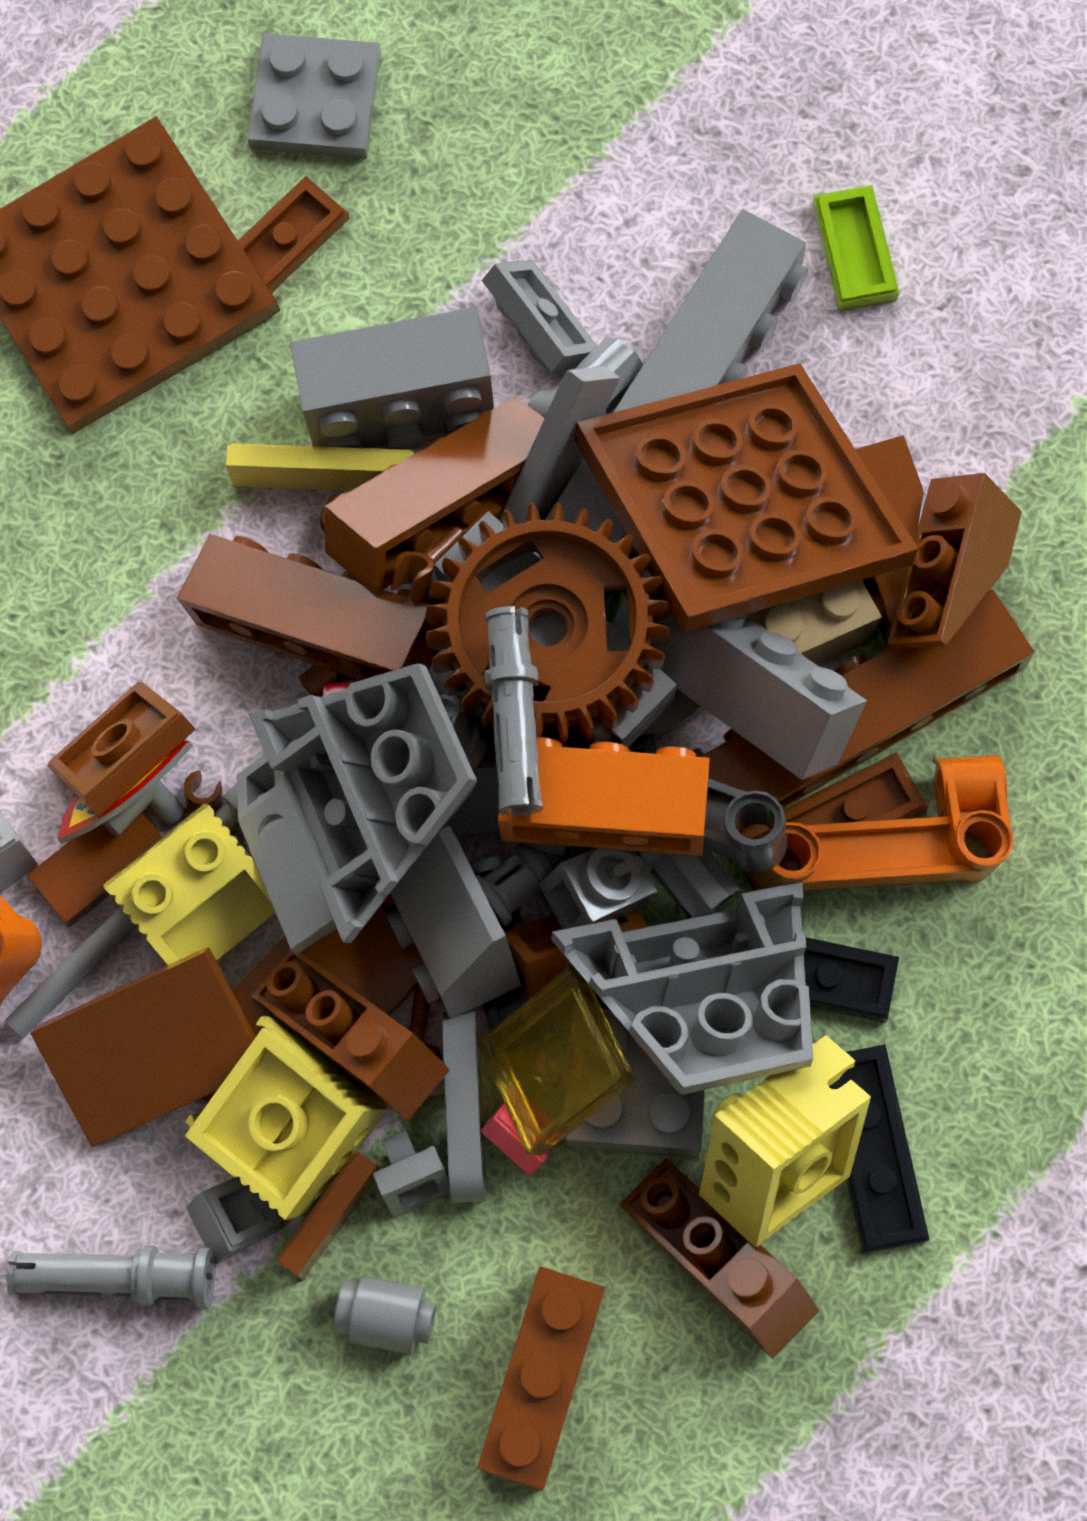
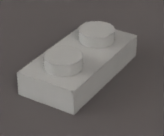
M533 260L496 263L481 280L496 299L495 302L499 311L514 323L529 343L532 355L538 362L546 366L550 373L575 369L597 347Z

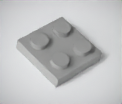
M263 33L248 132L250 149L367 159L381 58L380 43Z

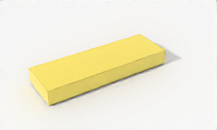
M231 443V445H227L226 468L234 487L352 491L380 475L389 466L399 464L414 455V452L400 449Z

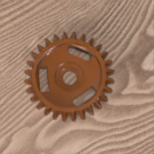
M559 502L554 506L551 520H540L536 505L531 503L528 505L527 522L517 524L511 512L505 509L503 511V530L495 533L485 521H481L479 524V534L482 544L478 547L466 538L460 537L458 547L464 562L461 563L447 557L442 562L444 575L452 582L433 580L431 585L433 597L445 604L427 605L425 611L428 623L442 627L427 631L425 635L429 649H444L443 652L432 657L431 662L434 672L439 674L454 671L444 680V692L450 697L466 690L467 693L460 702L461 712L464 716H468L482 706L484 708L481 718L482 729L489 732L494 726L492 694L491 691L485 688L484 672L490 666L485 613L498 607L515 606V616H517L516 610L522 607L528 610V627L532 620L541 614L551 613L559 616L567 626V633L559 643L552 646H543L536 643L529 633L528 637L531 665L538 669V685L550 690L544 702L533 701L537 737H544L545 729H555L557 740L562 744V747H565L568 742L569 727L578 725L584 738L590 741L593 739L594 718L599 716L610 729H614L618 722L617 713L614 708L617 703L631 713L638 709V698L631 688L635 687L648 693L653 689L654 677L643 667L663 668L665 661L664 652L650 645H663L669 642V627L653 623L667 618L669 615V603L663 600H650L661 593L660 589L663 585L661 576L641 578L648 572L651 564L649 554L645 553L630 560L628 557L633 550L634 538L632 534H627L615 544L612 543L610 539L613 522L610 518H607L596 531L588 528V510L586 508H582L574 523L565 522L563 507ZM532 552L538 553L541 558L540 561L491 592L487 593L480 583L492 570L504 562L520 555ZM621 590L628 602L631 647L629 650L608 651L604 591Z

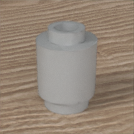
M362 1276L359 1282L344 1280L335 1311L334 1334L349 1336L350 1344L413 1355L417 1342L429 1344L435 1319L436 1303L425 1301V1287Z

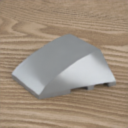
M419 663L351 683L348 689L322 697L311 695L298 699V704L275 711L264 709L249 714L271 770L288 773L330 876L320 882L319 886L343 943H352L413 863L463 805L477 782L427 667Z
M802 882L742 893L735 910L621 932L617 919L552 932L551 940L628 1030L671 1086L681 1095L810 1067L812 1064L813 1047L809 987L806 986L804 966L806 934L802 932L801 904L803 901Z

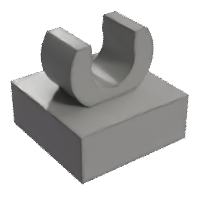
M406 1130L382 1140L391 1165L374 1172L373 1176L393 1218H397L450 1194L449 1177L434 1146L416 1153Z

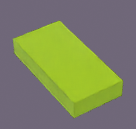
M873 185L814 195L812 204L838 311L898 300L899 289Z

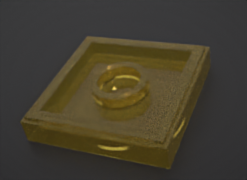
M570 966L477 1043L527 1154L539 1156L545 1154L636 1080L591 986L576 968Z

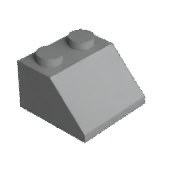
M449 825L439 831L390 892L396 909L386 913V917L401 949L414 944L422 963L413 967L412 971L427 1003L430 1004L440 999L449 1019H452L520 987L521 983L506 935Z

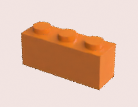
M537 737L538 772L543 810L529 815L512 816L513 808H511L510 814L503 815L499 813L498 815L502 841L703 856L710 758L696 757L694 751L681 747H664L658 749L656 754L629 752L628 747L612 742L593 743L589 746V749L562 747V744L554 739Z

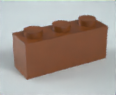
M539 1266L477 1469L537 1489H545L605 1292L604 1286Z

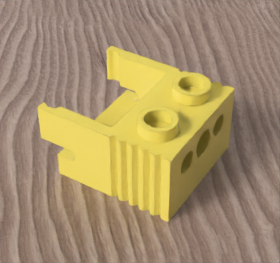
M205 803L103 884L105 890L110 895H113L115 902L120 905L125 914H128L132 923L136 924L138 930L143 933L146 940L167 965L208 946L217 961L276 913L255 861L251 856L245 854L244 847L237 844L238 840L236 837L230 835L228 827L222 825V820L214 816V810Z
M261 1016L256 1025L265 1028H262L201 1114H190L186 1119L185 1123L190 1126V1129L185 1134V1137L234 1178L240 1177L241 1184L249 1185L252 1193H259L260 1200L268 1201L269 1207L271 1209H278V1214L284 1220L310 1214L353 1153H357L388 1111V1108L383 1104H377L375 1097H367L365 1089H358V1084L355 1081H349L345 1073L339 1074L338 1067L276 1017Z
M827 1035L812 1045L813 1061L810 1067L769 1075L761 1084H757L743 1096L739 1093L731 1094L719 1104L711 1117V1124L713 1126L708 1150L703 1158L705 1167L699 1195L755 1248L761 1245L765 1239L770 1238L774 1232H778L783 1225H787L792 1218L795 1219L800 1212L807 1210L850 1177L871 1096L852 1080L839 1089H831L829 1087L839 1080L846 1070L854 1067L855 1060Z

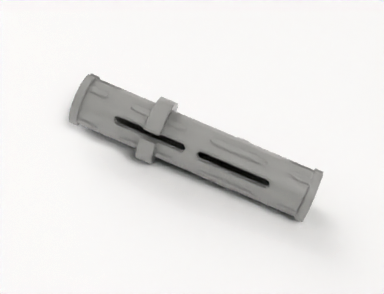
M515 606L494 608L485 613L489 641L490 670L484 672L485 688L491 691L496 765L499 784V813L508 815L511 813V808H513L512 816H521L543 810L539 784L537 734L533 705V686H537L539 682L538 669L531 665L528 610L520 607L516 610L517 616H515Z

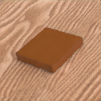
M141 681L132 686L48 762L47 766L93 813L100 817L196 729L179 710Z

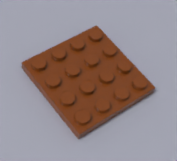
M157 116L0 208V318L72 434L147 392L281 311L277 300Z
M801 363L576 423L574 441L626 533L632 534L634 547L638 554H649L651 564L648 571L652 577L661 576L663 585L660 592L665 601H668L669 608L684 633L913 565L919 550Z

